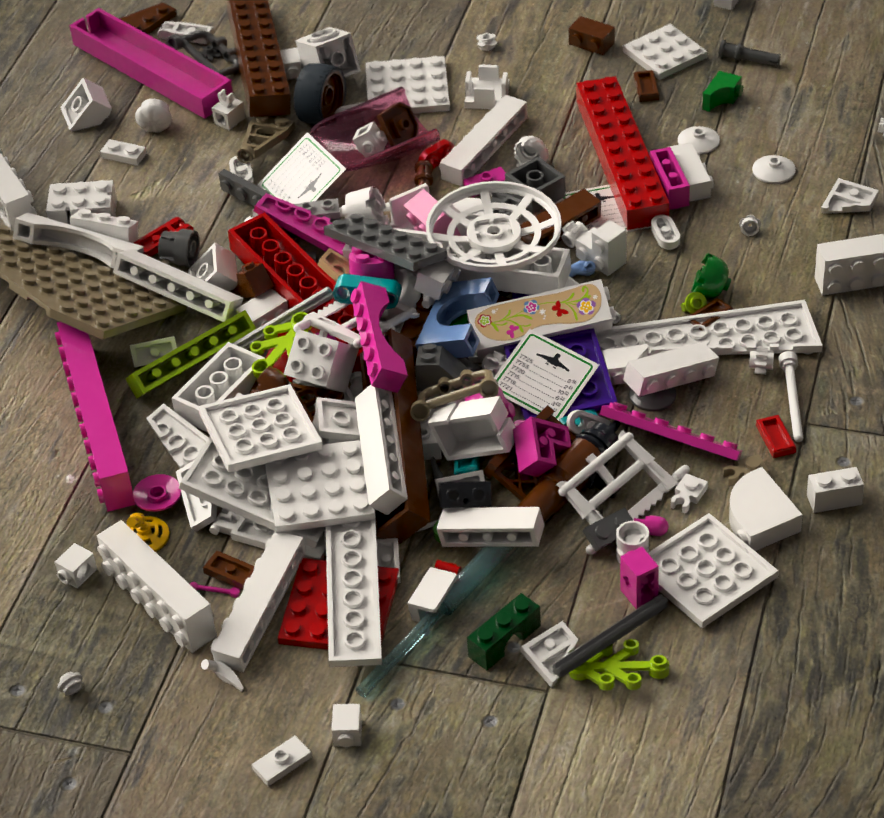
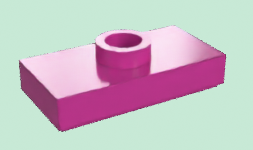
M500 166L464 179L463 186L488 181H505L506 172Z

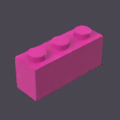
M671 147L650 151L651 161L669 201V210L689 206L690 185Z

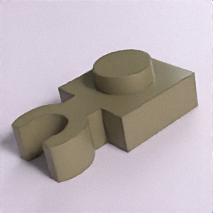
M757 454L737 460L736 466H725L722 475L723 477L732 475L728 477V485L731 486L735 485L739 479L753 470L762 467L769 475V469L761 456Z

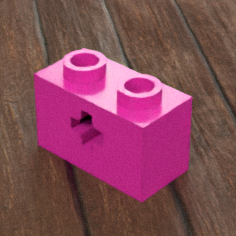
M643 547L628 551L620 556V590L634 608L637 609L658 595L659 566Z

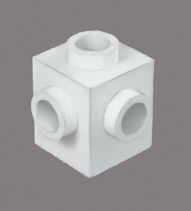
M374 121L358 129L353 138L357 150L364 155L366 160L372 156H380L385 151L384 148L388 142L384 132L378 128Z

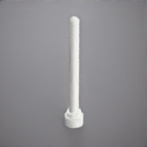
M786 351L779 355V366L786 376L793 438L796 442H801L803 440V431L795 379L798 358L796 353Z

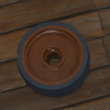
M310 63L303 67L297 78L294 90V109L298 119L302 122L319 126H331L336 123L335 111L344 106L346 99V80L340 68L322 63Z

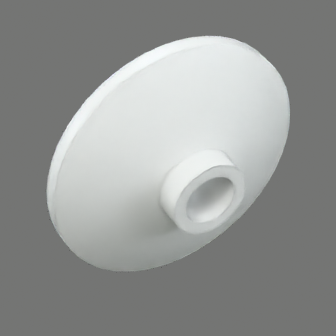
M695 126L687 128L679 134L678 144L692 142L695 150H698L700 154H706L714 151L719 146L720 137L717 132L710 128Z
M764 156L754 163L753 174L762 182L780 184L793 178L795 175V165L791 160L783 156Z

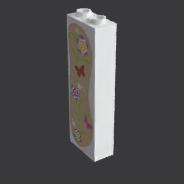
M598 279L467 310L468 322L472 324L480 340L476 349L478 360L484 359L489 353L493 354L494 351L504 354V346L519 343L529 329L545 337L594 328L595 333L613 329V320H616L613 306L609 307L607 300H610L608 287H603L602 280Z

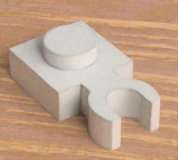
M686 473L675 488V495L671 498V508L674 509L676 505L682 504V513H687L690 509V502L697 504L708 489V481Z

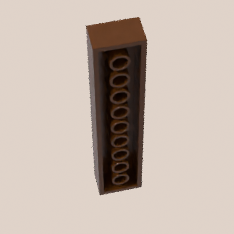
M227 0V12L249 116L290 115V91L268 0Z
M390 328L383 336L393 350L404 360L408 374L398 393L392 392L408 499L388 515L375 510L376 536L381 539L398 538L399 545L431 521L421 425L419 421L414 420L411 416V406L417 401L412 340ZM364 351L360 353L362 388L364 391L371 385L367 374Z

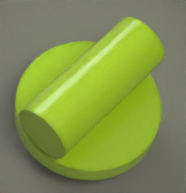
M692 292L687 295L685 302L681 303V309L683 312L688 311L693 314L707 305L706 298L702 293Z

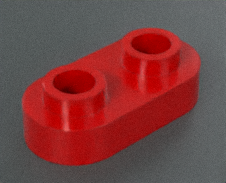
M442 139L425 149L420 154L418 161L427 160L432 163L434 169L440 165L441 160L455 146L447 139Z

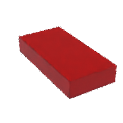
M779 415L756 420V427L773 458L796 453V446Z

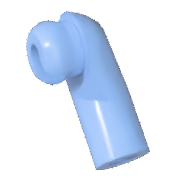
M577 261L571 265L569 276L572 278L575 275H592L595 272L596 265L592 261Z

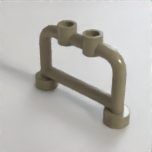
M465 369L461 372L460 377L451 380L448 377H442L438 380V384L428 387L418 394L417 401L411 406V416L414 420L422 422L428 419L430 409L478 393L484 398L495 397L499 392V384L494 379V373L488 369L475 372ZM466 376H468V377H470L471 379L467 381V380H464L463 378L466 377ZM481 380L480 383L473 385L475 381ZM442 384H447L448 387H447V388H443V387H441V385H442ZM460 386L465 387V388H462V389H459V390H456V391L451 392V389H454V388H457V387H460ZM441 394V396L427 400L431 396Z

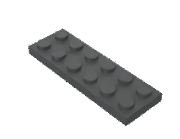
M352 214L349 218L335 220L332 224L324 226V235L411 271H416L447 259V250L439 247L437 244L428 243L420 237H413L408 235L407 232L393 229L392 226L378 223L377 220L363 217L362 214Z

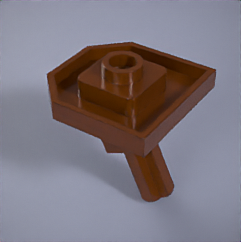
M397 102L376 116L380 123L378 128L384 132L393 153H398L417 139L419 124L410 106Z

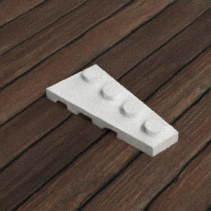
M164 403L146 418L180 469L196 459L209 438Z

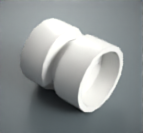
M627 521L617 528L616 558L619 563L620 556L628 551L643 547L647 553L649 552V530L643 523Z

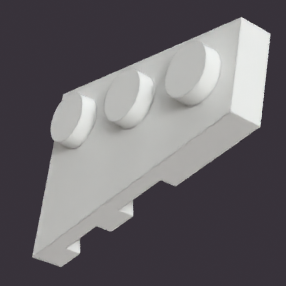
M194 461L176 471L179 486ZM181 490L190 527L197 532L216 520L217 505Z

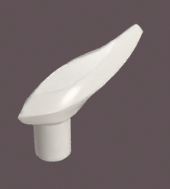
M207 659L202 661V669L213 671L224 682L235 686L241 692L244 690L237 675L225 663Z

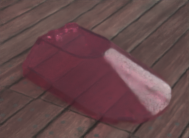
M402 86L320 121L310 130V135L346 168L344 172L393 162L425 149L440 140L439 131L436 128L427 131L416 118L419 124L418 136L393 147L387 142L383 151L367 158L357 150L353 138L358 129L373 121L379 127L380 123L376 116L397 102L410 106L405 89Z

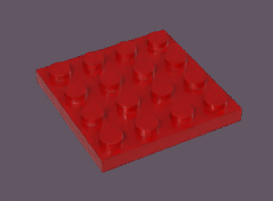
M303 558L299 564L277 637L278 644L329 650L326 560ZM378 566L381 645L398 584L399 568Z

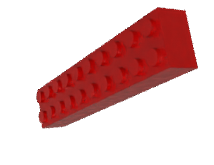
M616 76L576 83V102L626 229L650 227L651 221L655 216H669L668 198Z
M265 212L228 230L230 250L244 264L252 261L254 263H263L275 286L271 289L287 300L289 309L326 287H329L333 292L336 281L323 271ZM333 297L307 314L311 312L318 313V310H323V307L333 304L336 301ZM350 304L327 318L342 325L355 317L353 305ZM357 326L351 329V331L359 334ZM315 327L310 329L313 334L320 333V329ZM336 338L337 341L348 344V342ZM363 347L359 348L352 373L361 371L360 353L363 351Z

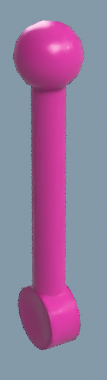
M196 582L190 583L195 590L230 594L233 598L240 595V590L237 587L225 589L198 585Z

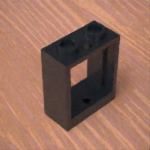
M490 481L438 482L439 507L441 508L492 507Z

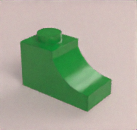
M718 71L703 92L702 110L710 112L718 105L734 104L737 98L742 96L744 90L742 76Z

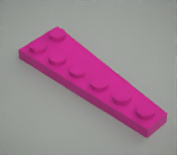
M267 193L255 205V213L260 215L265 212L282 228L324 251L330 248L343 256L342 250L346 243L324 235V226L332 224L330 218L325 216L317 217L312 215L310 210L298 207Z
M610 402L609 405H602L599 415L736 461L740 460L742 450L737 449L738 444L724 440L723 444L714 441L715 437L709 434L701 433L699 436L691 433L692 429L678 425L676 428L668 425L669 421L655 417V420L646 417V414L636 410H632V412L627 411L628 406L618 402Z

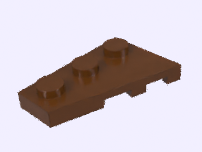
M162 2L119 19L149 34L163 25L164 22L177 16L175 8Z

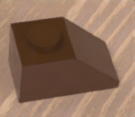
M249 262L241 267L242 271L236 274L240 297H258L275 287L263 263Z

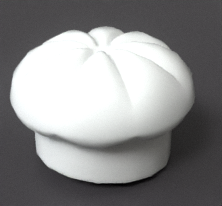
M159 99L145 100L135 113L137 124L147 132H162L170 126L172 121L169 106L166 102Z

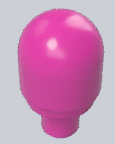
M650 515L646 516L645 519L634 518V521L641 522L648 528L649 535L662 536L668 531V522L661 516Z

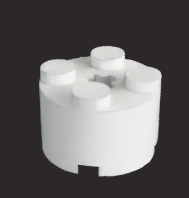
M373 186L346 194L345 205L342 206V213L345 218H349L352 214H362L363 217L377 220L378 223L383 225L388 224V215L384 216L383 209L386 208L385 201L377 188L373 189Z

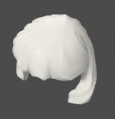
M525 136L515 144L514 155L518 161L517 167L536 157L547 162L548 149L539 138Z

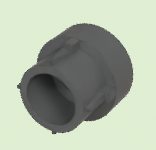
M195 230L164 231L161 234L158 245L159 257L178 266L191 267L197 261L199 255L200 238Z

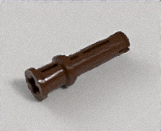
M420 160L414 166L416 173L414 182L416 186L426 183L429 186L430 194V186L433 184V177L431 175L433 165L427 160Z

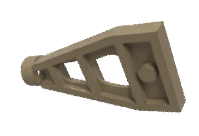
M255 117L249 123L242 147L237 151L238 160L241 163L248 164L290 135L295 129V121L287 120L284 117ZM257 132L271 134L272 136L258 135Z

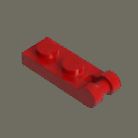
M175 217L133 243L144 246L143 254L151 257L158 253L159 240L164 231L178 232L180 229L194 230V228L188 223L185 224L184 220L180 217Z

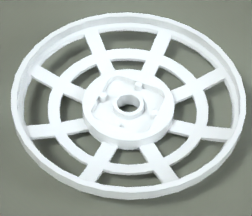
M507 181L480 182L458 188L445 195L432 207L426 221L428 242L449 243L451 249L460 256L459 258H454L447 254L445 261L457 267L477 272H503L530 265L551 251L561 233L560 212L548 196L532 187ZM489 193H510L523 196L524 198L518 206L507 203H491ZM478 194L481 195L482 204L470 207L461 213H457L449 207L464 198ZM533 200L544 207L552 218L539 223L537 218L526 209ZM493 210H505L512 213L509 216L502 213H493ZM484 211V215L472 221L467 219V217L475 213ZM443 212L453 219L448 226L447 236L433 234L434 225ZM520 216H523L532 226L521 228L517 220ZM459 224L467 228V236H454L455 229ZM554 226L555 231L552 240L545 247H536L541 238V230ZM534 233V238L530 245L520 243L521 236ZM456 243H469L473 249L466 254L459 249ZM512 249L522 251L509 258H505L503 254ZM481 253L494 254L495 260L476 257ZM529 253H534L533 255H531V256H529V257H527V258H525V259H522V260H519V261H516V262H512V261L518 260V259H520V258H522V257L528 255Z

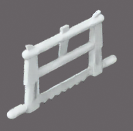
M334 301L328 307H323V310H318V313L311 312L305 315L303 320L293 327L296 332L297 329L303 331L313 326L329 333L331 336L353 344L355 348L362 347L360 335L351 331V329L357 326L356 317L342 325L327 318L350 304ZM398 302L395 308L385 309L398 315L385 323L379 321L382 334L386 333L390 328L396 331V326L410 318H418L420 314L417 313L415 308H409Z
M622 430L618 436V441L598 457L593 453L586 458L589 464L568 482L561 481L556 486L559 487V495L565 496L582 517V520L586 519L591 525L603 519V516L596 508L644 469L658 486L628 510V513L634 520V518L638 519V516H644L645 510L649 511L651 505L655 506L657 500H662L664 493H668L679 484L678 481L686 473L690 472L689 466H681L671 476L654 461L655 458L634 440L632 433H625ZM625 448L636 462L614 479L604 464ZM596 471L607 486L587 501L576 487ZM591 544L586 547L588 555L595 553Z

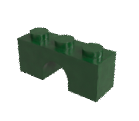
M520 593L467 637L468 657L486 671L489 670L505 656L506 644L513 635L524 641L541 626L540 606Z

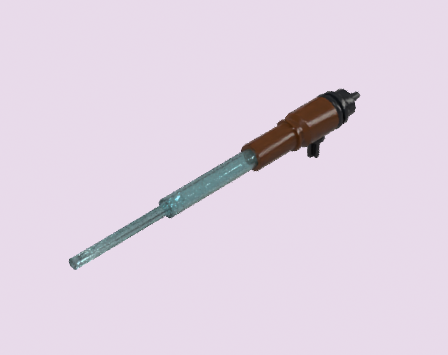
M615 420L609 425L598 422L591 428L582 430L571 442V447L562 451L556 457L557 465L538 479V484L516 507H540L543 522L553 513L559 512L568 500L565 496L559 495V487L556 484L561 481L568 482L589 464L586 461L589 455L593 453L598 457L619 439L615 432L621 425L620 421ZM595 471L579 484L576 489L579 493L585 486L590 489L595 486L602 490L607 484ZM621 488L613 493L610 498H615ZM483 547L458 573L457 580L437 612H428L382 660V665H378L356 687V692L365 698L444 614L451 615L514 547Z

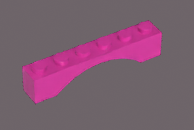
M360 281L357 289L352 291L351 302L353 303L357 330L361 338L360 344L363 347L364 360H366L367 374L370 377L371 386L398 393L408 374L404 360L388 344L379 325V320L389 304L387 290L384 287Z

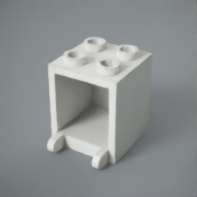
M297 329L283 375L346 393L359 348H355L350 343L345 344L326 338L328 333L320 330L319 335Z

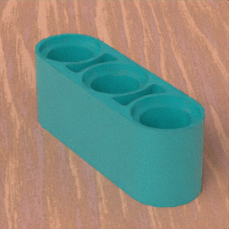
M342 274L338 277L333 290V297L336 301L353 305L351 294L354 289H357L360 281L386 288L387 293L392 294H388L389 304L386 309H393L398 305L402 286L399 282L392 279Z

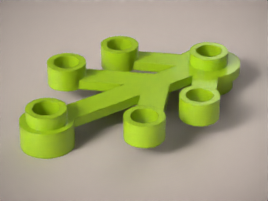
M298 312L292 316L290 322L266 326L263 329L266 340L254 341L250 344L251 352L260 356L264 354L266 349L275 347L266 359H258L252 364V371L256 378H259L268 366L272 367L286 350L289 357L296 334L293 327L302 321L307 313ZM310 326L309 328L303 331L308 332L313 326ZM288 332L285 336L278 337L279 333Z
M627 639L623 643V649L604 662L597 661L603 656H609L613 653V644L569 673L572 679L581 681L588 678L605 691L614 688L615 679L625 684L626 688L637 690L641 687V675L638 673L627 674L624 671H648L652 678L663 679L669 675V661L662 655H655L650 661H624L630 656L639 653V642L636 639Z

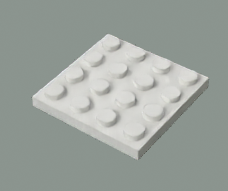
M445 56L403 60L394 59L391 61L366 63L368 102L375 109V117L397 102L410 106L413 114L450 111Z
M291 384L199 406V414L228 473L323 449L322 440Z
M360 440L324 444L321 450L265 464L276 533L375 519L374 508L369 506Z
M710 513L648 552L659 566L658 590L701 628H704L778 578V570Z

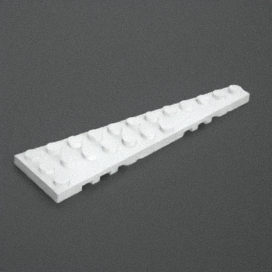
M805 300L613 326V329L596 333L601 352L602 350L648 344V356L704 342L716 355L750 354V351H757V346L768 347V352L774 354L786 351L811 354L822 352L823 346ZM711 317H720L707 327L701 325ZM696 320L701 324L692 325L689 321Z

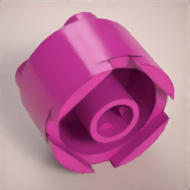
M351 248L352 252L349 254V274L395 280L394 263L358 248Z

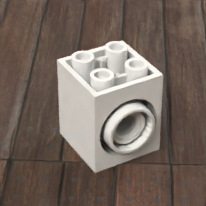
M328 27L295 40L303 67L310 63L328 64L340 68L344 77L361 71L352 36L349 32Z

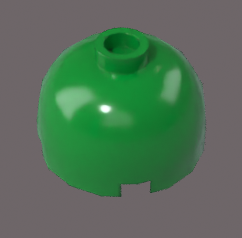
M707 253L701 262L705 266L703 265L700 270L698 269L691 291L702 293L706 299H714L723 290H728L732 279L728 278L729 269L727 264L721 258Z

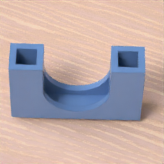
M492 278L452 282L449 292L447 294L443 293L439 301L435 300L416 341L417 351L419 346L431 343L436 346H443L456 358L473 357L480 340L472 324L449 326V324L459 316L466 314L467 310L497 302L500 294Z

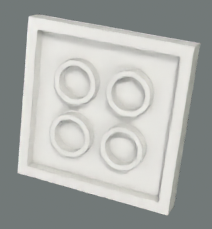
M671 24L623 45V52L647 71L653 70L658 80L707 58V51Z

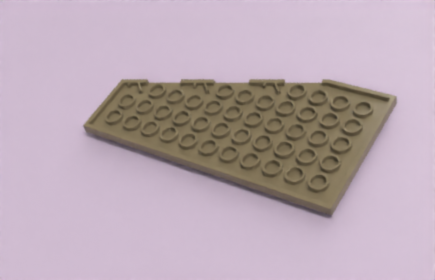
M0 225L1 279L8 282L9 288L22 298L33 300L46 310V315L104 340L187 311L186 305L116 275L109 267L98 266L92 260L76 257L75 253L64 252L56 246L29 244L13 239L14 231L10 230L9 226Z

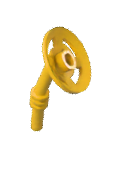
M137 512L130 515L127 519V526L133 531L136 529L137 535L144 542L150 540L152 544L148 546L155 552L167 543L170 535L169 528L160 518L144 516L142 513ZM159 526H161L162 529H163V532H162V535H161L160 538L158 537V535H159V528H158V527H159Z

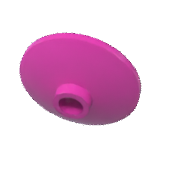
M165 474L148 476L142 479L133 490L135 504L139 508L151 512L163 511L172 507L181 496L179 482L174 477Z

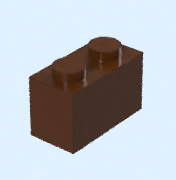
M580 16L569 27V45L604 55L615 43L614 26Z

